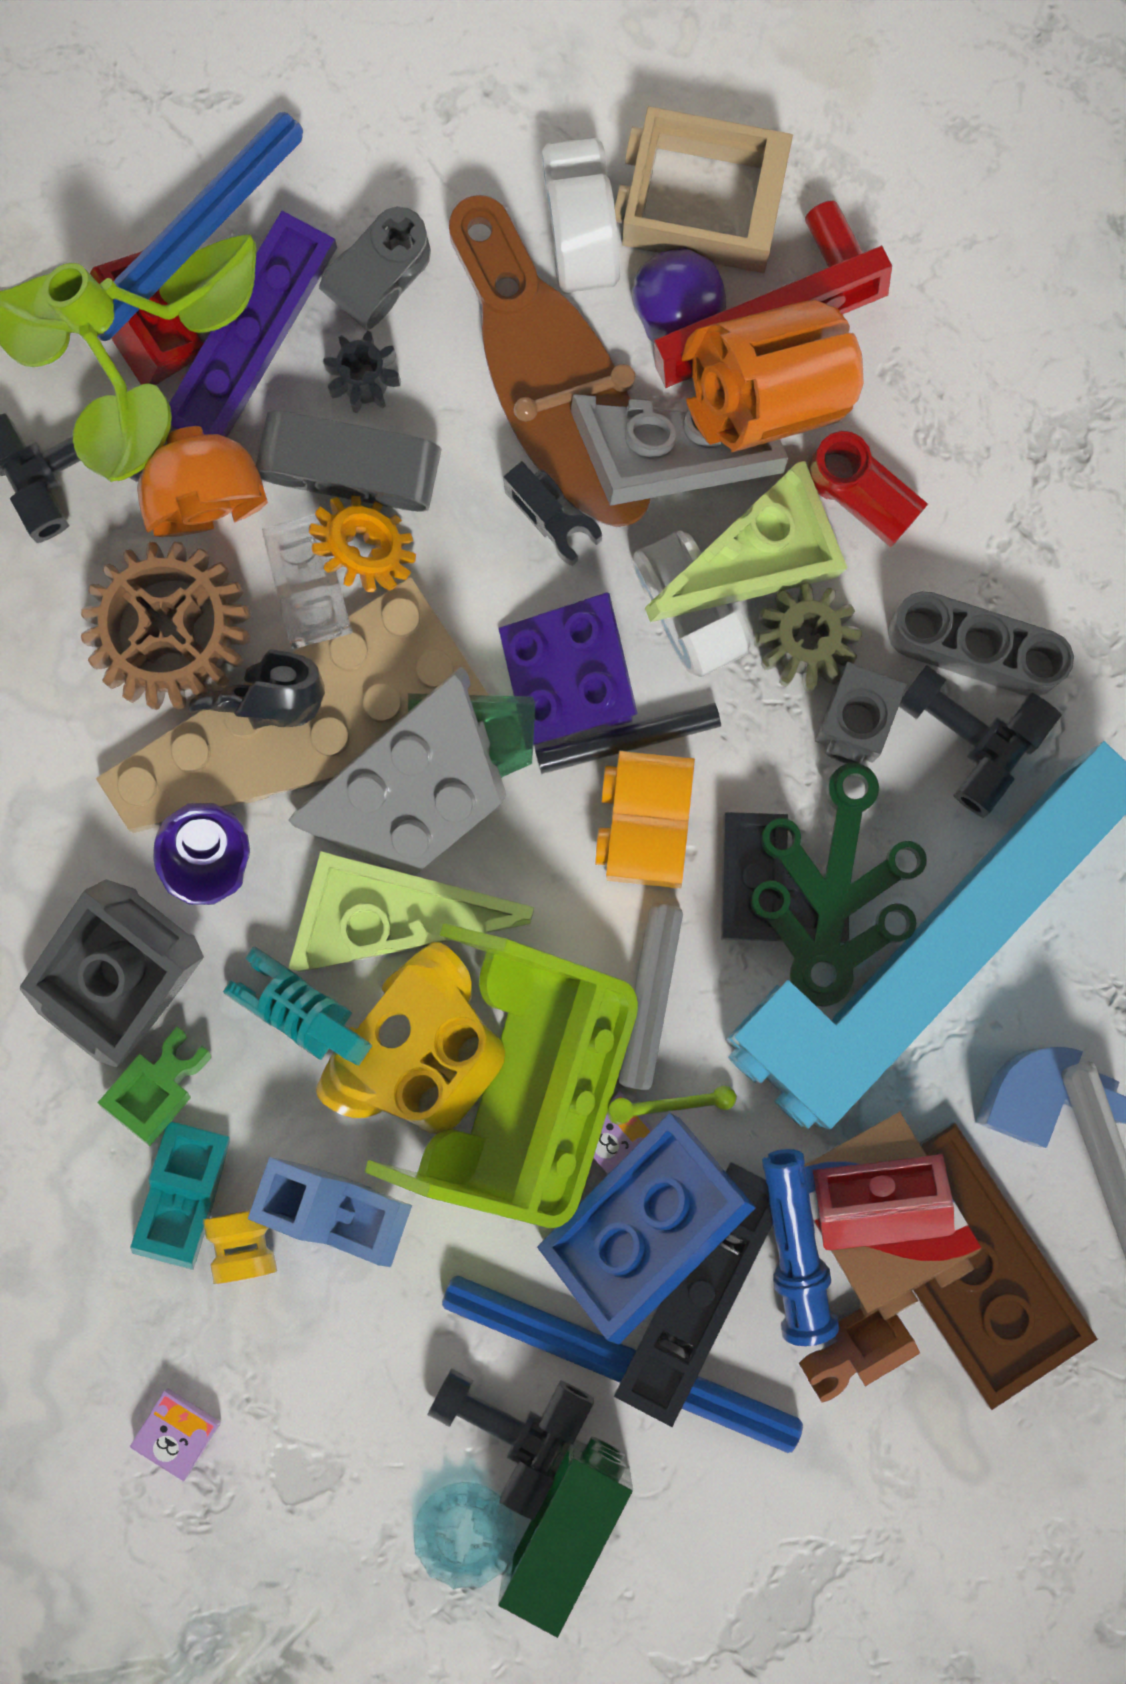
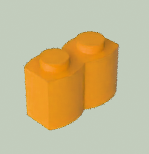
M619 751L618 767L605 766L602 803L614 804L611 828L599 827L595 865L607 866L606 881L681 889L695 758Z

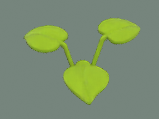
M247 234L227 238L195 251L159 288L161 297L168 305L158 304L119 288L110 278L105 279L99 284L78 263L63 264L54 269L50 274L33 278L13 288L0 291V345L13 360L28 367H40L53 363L65 353L69 345L70 333H77L88 343L113 384L115 395L101 396L89 403L76 420L74 426V449L78 458L88 469L110 482L127 479L144 469L145 464L156 450L164 446L171 428V408L162 391L156 385L142 384L127 392L124 379L97 337L107 331L113 323V299L167 320L179 315L185 327L193 332L204 333L220 329L234 321L243 312L250 300L255 280L256 243L252 236Z

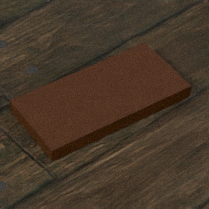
M951 1122L919 1144L926 1156L943 1154L952 1199L980 1244L981 1249L976 1255L969 1258L975 1268L973 1271L943 1288H940L934 1278L914 1289L913 1293L987 1407L993 1410L1097 1341L1098 1338L957 1124Z

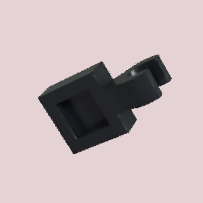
M521 461L503 476L504 489L507 496L544 537L548 536L555 545L558 556L565 563L573 566L578 562V555L567 543L568 538L573 533H585L595 545L602 541L601 529L592 518L585 515H568L563 512V506L559 502L564 499V494L544 470L540 469L534 474Z

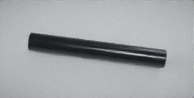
M716 703L541 748L535 750L540 772L544 774L619 754V751L628 752L721 727V720Z

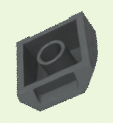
M105 879L83 891L20 985V991L40 1016L96 1061L118 1068L169 1006L204 956L194 935L186 933L142 898L136 889Z

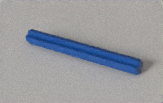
M286 112L277 113L113 282L119 288L149 300L301 143L303 128L299 122ZM113 299V323L107 331L97 336L99 340H110L139 308Z

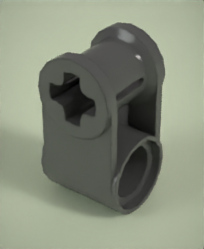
M397 206L386 209L377 216L376 220L359 239L330 265L321 279L319 289L365 330L372 329L390 312L399 296L425 270L430 261L431 249L424 221L418 213L406 207ZM411 236L413 244L411 248L407 250L404 246L398 245L392 250L390 241L396 237L399 241L404 242Z

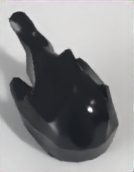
M270 649L263 656L261 662L251 665L246 669L244 680L253 685L237 684L221 691L201 694L191 700L188 710L190 712L203 710L231 712L237 717L248 718L254 730L270 725L277 727L303 726L317 715L325 695V685L318 667L311 659L291 652Z

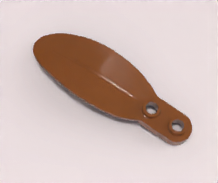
M484 195L465 198L452 211L449 220V237L482 305V338L485 358L495 392L514 434L537 469L544 470L555 481L563 492L564 498L577 510L598 522L614 527L628 526L636 523L647 512L651 498L609 505L572 416V401L537 412L535 418L528 422H523L515 416L514 404L520 398L529 397L536 400L610 376L615 366L604 346L579 311L559 291L538 277L535 266L503 205L494 198ZM475 224H484L490 229L491 235L484 241H475L469 236L468 230ZM503 278H510L517 283L519 289L512 296H503L496 290L497 282ZM614 388L589 395L596 396V405L627 407L630 399L627 391L620 392Z

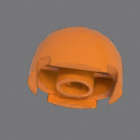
M199 426L185 427L170 432L166 440L167 445L157 449L147 461L144 469L140 471L137 484L139 507L146 531L149 533L153 530L156 537H177L214 529V520L231 513L235 523L260 511L268 503L260 474L252 456L240 443L218 434L204 435L202 427Z

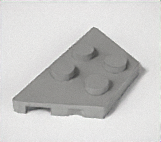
M462 667L458 668L301 805L288 821L298 829L402 873L415 876L500 806L506 797L498 767L492 763L489 757L490 742L483 721L477 722L467 689L471 685L468 673Z

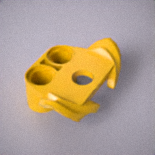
M433 942L416 953L386 979L381 988L385 993L357 1029L349 1027V1029L372 1044L371 1049L359 1066L355 1065L335 1052L331 1055L317 1084L316 1093L320 1101L333 1111L351 1118H367L384 1111L409 1121L429 1133L438 1134L441 1131L453 1129L460 1123L502 1068L505 1058L502 1041L484 1025L469 1003L472 993L469 971L461 959L448 946L441 942ZM394 1015L406 1016L411 1026L410 1035L406 1042L396 1048L384 1047L379 1037L383 1022ZM478 1037L479 1043L475 1054L468 1060L460 1062L458 1056L462 1044L470 1038ZM437 1086L438 1099L434 1106L420 1113L419 1103L422 1095L428 1089Z

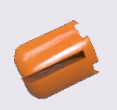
M817 300L803 301L698 328L691 334L685 345L682 362L693 359V381L696 396L687 398L686 403L695 426L708 444L722 442L732 449L731 452H736L838 423L853 409V405L859 400L864 384L862 352L855 334L848 333L850 330L848 321L836 307Z

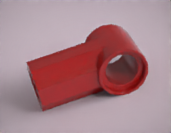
M838 431L828 435L822 440L808 463L807 467L818 495L838 502L889 547H892L928 505L926 501L871 455L870 448L864 439L853 432ZM840 454L846 457L853 469L852 476L838 478L832 475L826 468L825 456Z

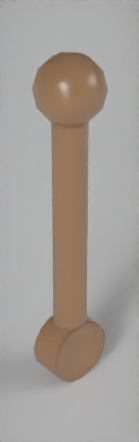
M620 364L614 367L610 376L536 400L522 397L514 404V414L519 420L528 422L535 418L537 412L571 402L573 394L589 396L611 388L620 392L628 391L634 384L635 372L629 365Z

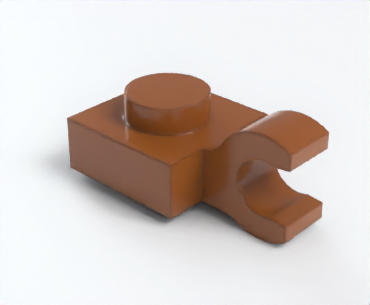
M858 1309L838 1321L839 1331L835 1336V1343L810 1353L799 1362V1365L821 1403L842 1393L855 1373L858 1374L866 1387L919 1355L920 1351L897 1314L884 1320L879 1310L865 1317L862 1310Z

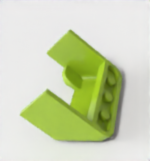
M443 923L440 936L486 952L479 976V988L482 998L489 1006L508 1013L500 1038L505 1050L504 1064L497 1076L483 1092L471 1134L455 1129H447L436 1134L424 1150L418 1172L368 1160L365 1173L427 1198L546 1228L560 1227L567 1223L575 1214L582 1197L637 1017L638 1001L636 993L629 983L506 938Z

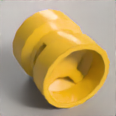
M250 1210L203 1220L206 1239L214 1244L216 1256L210 1264L213 1284L245 1280L277 1272L274 1252L266 1246L265 1233L269 1228L248 1220ZM255 1243L257 1246V1248L242 1250L225 1254L224 1249L236 1248Z

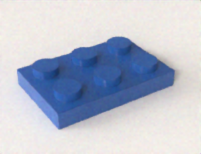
M669 1112L579 1204L572 1218L564 1225L555 1228L537 1248L605 1339L619 1345L756 1207L682 1119Z

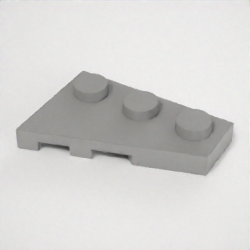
M573 394L571 413L610 506L784 473L788 455L780 439L731 452L732 449L722 442L711 445L706 442L695 426L689 409L687 412L653 409L652 401L629 399L627 407L596 405V396Z

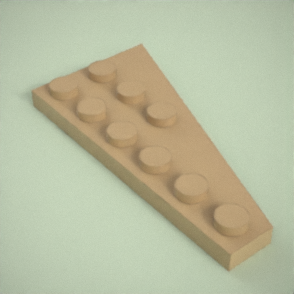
M410 577L394 589L381 595L292 652L311 659L318 667L325 685V695L317 715L303 726L277 727L270 725L254 730L248 718L237 717L231 712L203 710L97 777L96 780L127 829L132 833L161 826L166 817L188 803H215L224 808L244 802L247 804L263 800L271 795L297 788L305 789L328 783L460 667L468 673L471 682L470 687L467 689L477 722L483 721L488 739L491 738L493 740L509 736L513 732L412 577ZM248 682L244 683V685H253L252 683Z

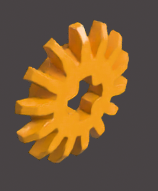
M351 495L350 507L345 508L340 499L335 497L330 499L332 514L321 506L317 509L315 516L322 526L311 523L308 533L321 541V543L312 544L313 554L323 557L334 556V558L324 564L323 569L327 573L345 567L347 570L344 575L343 584L350 587L354 582L356 574H360L363 588L366 592L371 593L376 590L375 579L382 587L390 591L397 586L392 576L403 580L409 577L411 571L401 564L414 563L416 561V553L403 550L402 546L414 540L411 533L399 534L396 526L402 520L396 514L388 518L380 513L382 504L374 501L372 508L364 507L361 504L360 496ZM356 534L363 535L366 544L375 545L376 547L371 550L367 558L360 556V551L357 547L348 546V542H351Z

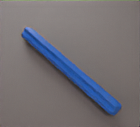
M454 1276L450 1280L442 1299V1306L450 1312L619 1383L636 1351L621 1343L618 1345L607 1341L602 1335L461 1276ZM700 1376L697 1377L682 1409L786 1453L794 1451L803 1431V1423L799 1418Z

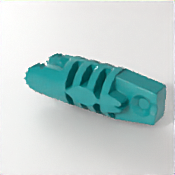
M256 946L252 947L245 959L250 962L252 968L266 977H272L273 980L264 989L260 998L248 986L232 980L229 981L223 990L224 994L268 1025L283 1032L297 1045L316 1058L322 1060L327 1051L331 1049L344 1059L359 1066L371 1049L372 1044L345 1026L352 1012L331 997L314 989L300 976Z

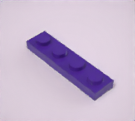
M283 210L280 212L256 253L254 287L247 306L234 321L210 332L169 402L172 416L171 431L190 426L202 427L204 435L218 434L228 437L338 248L335 238Z

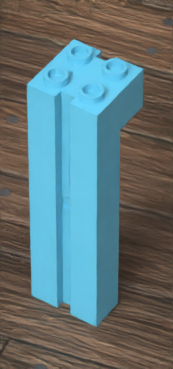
M1105 741L1076 758L915 929L912 936L895 950L831 1020L787 980L781 987L776 985L725 1039L735 1049L728 1056L729 1060L754 1083L757 1081L762 1083L767 1079L778 1089L781 1094L774 1102L801 1128L805 1126L809 1129L814 1124L816 1127L832 1129L1126 815V761Z

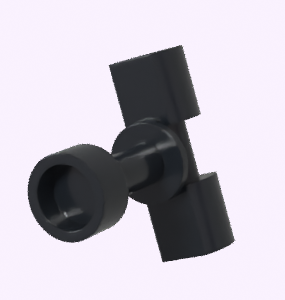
M6 413L0 414V476L6 475L15 492L9 499L28 534L36 543H41L57 536L70 526L51 491L61 486L56 474L81 460L74 449L73 436L43 452L37 442L26 446L13 421Z
M926 665L904 693L899 707L916 720L925 710L973 745L967 757L976 765L953 796L967 809L984 818L991 813L1015 780L1010 773L1025 753L1030 755L1038 749L1062 714L1045 699L1031 693L1023 700L1007 723L996 717L988 726L940 691L947 679Z
M451 1368L427 1415L448 1427L451 1426L455 1417L458 1416L512 1445L507 1458L517 1464L501 1493L499 1502L512 1511L534 1520L555 1480L556 1473L551 1469L565 1442L574 1444L594 1405V1398L579 1388L560 1380L542 1416L530 1411L523 1422L469 1393L474 1380Z

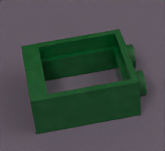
M592 1436L587 1445L577 1439L573 1445H569L555 1472V1480L535 1519L530 1521L502 1575L498 1600L499 1607L554 1637H559L633 1492L630 1468L622 1462L625 1457L623 1452L607 1442Z

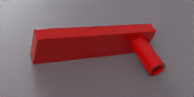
M826 201L815 206L805 216V222L828 268L654 340L656 370L665 389L693 377V359L682 362V356L687 339L698 328L813 300L836 307L843 315L888 296L893 265L883 246L881 245L863 253L836 201Z

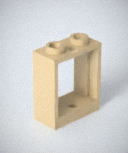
M648 106L643 128L632 126L625 164L635 166L631 186L620 184L616 199V222L623 224L622 246L658 253L687 248L709 258L715 264L765 273L793 134ZM657 149L761 168L747 238L643 218Z

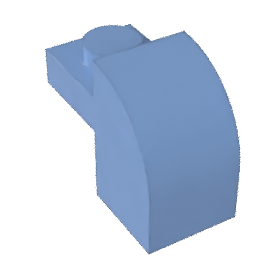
M1067 1047L1032 1049L1014 1056L993 1077L975 1123L1032 1146L1047 1148L1063 1104L1072 1107L1062 1079V1071L1069 1066L1078 1064L1083 1051ZM1098 1073L1115 1123L1126 1124V1096L1117 1093L1120 1082Z
M269 1157L248 1220L301 1241L327 1244L376 1265L391 1267L412 1205L371 1189L372 1187L307 1165Z

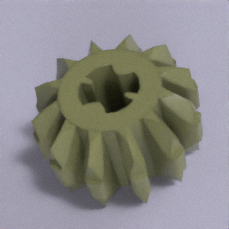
M803 583L799 588L798 603L790 593L781 590L775 597L776 606L779 611L772 608L762 609L758 619L770 630L756 633L754 645L760 648H774L762 659L761 666L764 670H769L782 663L786 668L780 676L779 683L787 687L797 672L802 673L804 690L813 691L817 685V671L825 681L833 685L841 678L837 664L845 666L847 662L855 663L857 654L846 645L858 642L862 637V630L854 626H842L853 616L855 609L851 604H848L834 611L830 607L836 597L834 589L827 588L820 601L813 600L811 584ZM802 625L813 627L811 635L814 636L819 632L822 637L818 640L813 650L801 647L804 642L803 639L796 643L793 638L797 636Z

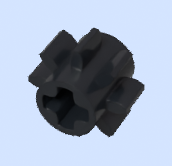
M366 331L362 340L351 342L341 335L338 337L341 349L337 358L326 357L323 359L325 370L331 375L339 376L327 386L331 397L338 398L346 393L350 398V404L354 413L359 412L362 403L375 402L383 409L386 407L383 394L387 386L398 387L401 385L399 373L393 369L386 368L393 364L397 358L394 347L392 345L386 346L379 351L374 345L371 331ZM363 364L371 365L373 371H366L362 380L353 379L352 373H359Z

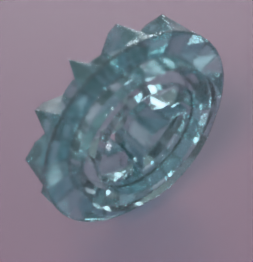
M458 1482L440 1488L424 1502L414 1524L415 1555L425 1567L430 1578H436L449 1585L453 1590L468 1587L481 1588L504 1572L515 1549L516 1525L511 1510L499 1502L500 1495L495 1491L478 1483ZM469 1509L473 1510L471 1521L474 1522L473 1532L483 1536V1540L493 1541V1543L471 1544L468 1554H464L463 1562L456 1561L458 1552L455 1551L456 1541L452 1538H447L446 1534L437 1532V1530L446 1532L447 1529H458L461 1519H465L466 1511Z

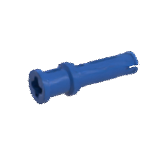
M795 1149L776 1150L767 1154L768 1158L764 1157L762 1159L766 1184L768 1185L774 1234L779 1253V1265L773 1274L774 1289L782 1295L786 1316L781 1322L782 1337L786 1342L795 1346H815L828 1342L839 1331L837 1316L830 1311L827 1288L832 1283L830 1268L819 1258L816 1246L813 1215L805 1176L804 1154Z

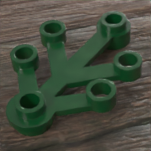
M848 763L840 766L829 777L826 784V798L828 803L836 810L825 879L800 845L801 832L793 821L786 818L775 819L764 828L761 835L763 849L770 856L780 860L818 914L814 941L789 910L791 898L789 891L783 884L777 881L763 882L754 889L750 898L753 912L759 918L770 923L794 958L789 972L790 982L817 1007L834 1005L844 999L853 985V968L890 942L898 943L907 940L914 933L917 924L915 914L908 906L899 903L891 904L884 907L877 914L875 925L840 946L844 919L900 880L908 881L916 878L924 871L927 864L926 853L919 844L912 841H903L888 851L886 860L851 883L862 812H865L874 804L879 793V783L876 775L870 768L859 763ZM848 777L861 779L865 785L863 797L859 799L848 797L843 790L844 780ZM776 827L786 828L792 835V845L790 848L785 850L775 848L769 838L771 830ZM899 850H909L915 855L917 865L912 872H903L897 867L895 857ZM773 889L780 894L782 905L778 911L767 912L761 908L759 895L763 890ZM889 912H899L905 917L906 929L901 935H893L886 929L885 918ZM816 963H826L833 970V981L827 987L816 985L811 978V970Z

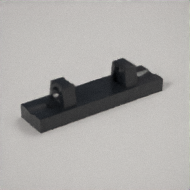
M733 1162L729 1163L725 1172L756 1207L721 1242L737 1252L738 1255L718 1245L658 1305L614 1393L615 1398L670 1427H673L773 1225L766 1179Z

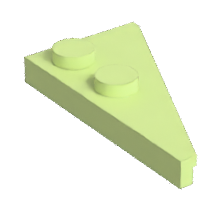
M797 462L773 487L763 494L645 607L650 622L776 593L781 590L797 588L803 583L813 584L834 579L847 569L806 462Z
M320 851L288 969L304 972L419 948L433 942L443 943L452 941L439 935L443 923L482 933L531 924L534 907Z

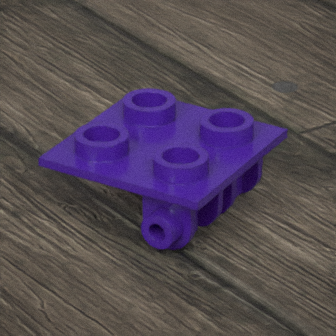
M606 592L498 628L525 747H531L607 723L608 727L624 725L632 722L631 716L638 714L610 593Z

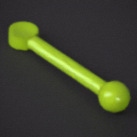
M722 1085L717 1087L713 1093L631 1103L625 1098H617L610 1103L607 1116L612 1123L622 1125L637 1115L714 1105L721 1110H729L735 1105L737 1095L731 1087Z

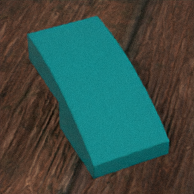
M172 1121L168 1124L148 1179L150 1190L130 1246L132 1254L194 1270L205 1235L203 1220L210 1218L230 1143L229 1136Z

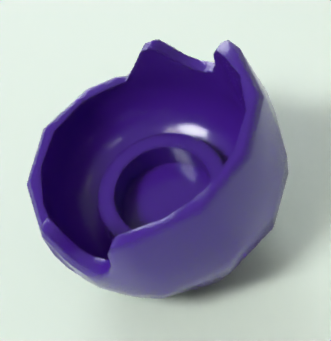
M680 248L660 252L641 265L634 277L635 286L632 288L634 310L644 326L647 337L652 342L726 310L725 288L718 269L709 258L690 249Z
M188 803L166 817L158 829L153 847L155 871L166 891L189 905H214L235 893L243 884L244 873L250 856L249 838L244 832L243 825L234 813L215 803Z

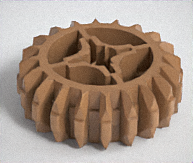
M149 542L146 548L147 560L141 561L133 550L129 549L123 553L124 560L129 567L121 573L111 564L104 565L103 572L112 581L108 588L99 584L89 585V593L101 604L100 607L88 606L82 608L81 616L86 621L98 626L83 632L81 640L86 646L99 647L88 658L90 665L96 670L108 668L102 681L110 689L125 683L122 696L127 701L134 703L146 690L147 706L158 710L163 704L165 693L168 692L172 705L176 709H183L186 705L185 690L191 689L195 696L209 693L203 684L209 678H212L217 685L224 688L229 684V679L219 669L225 662L232 667L238 668L242 666L244 659L235 650L230 649L231 644H249L251 635L247 630L233 625L250 619L251 613L246 605L233 604L244 594L242 587L238 582L224 584L230 573L228 568L222 562L208 568L210 556L205 550L197 549L187 560L185 546L181 542H173L169 548L167 558H164L160 546L156 542ZM174 580L191 584L186 590L180 587L170 596L163 598L153 597L144 590L146 587L162 581ZM210 598L214 610V628L208 645L203 649L194 639L193 629L195 622L203 614L200 607ZM130 603L136 609L139 621L137 629L128 638L131 645L123 652L119 633L123 613ZM152 608L160 617L167 615L177 626L176 631L183 637L186 643L181 644L172 634L166 637L156 625L157 621L150 615L147 609ZM168 653L180 654L190 662V664L180 669L169 672H150L140 669L147 660L154 663L159 657Z

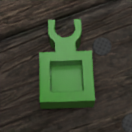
M178 1026L164 1041L162 1056L154 1065L139 1054L97 1102L102 1109L149 1147L191 1099L189 1093L178 1084L184 1077L198 1073L212 1058L209 1051L201 1046L191 1059H177L176 1051L178 1047L188 1038L185 1032Z

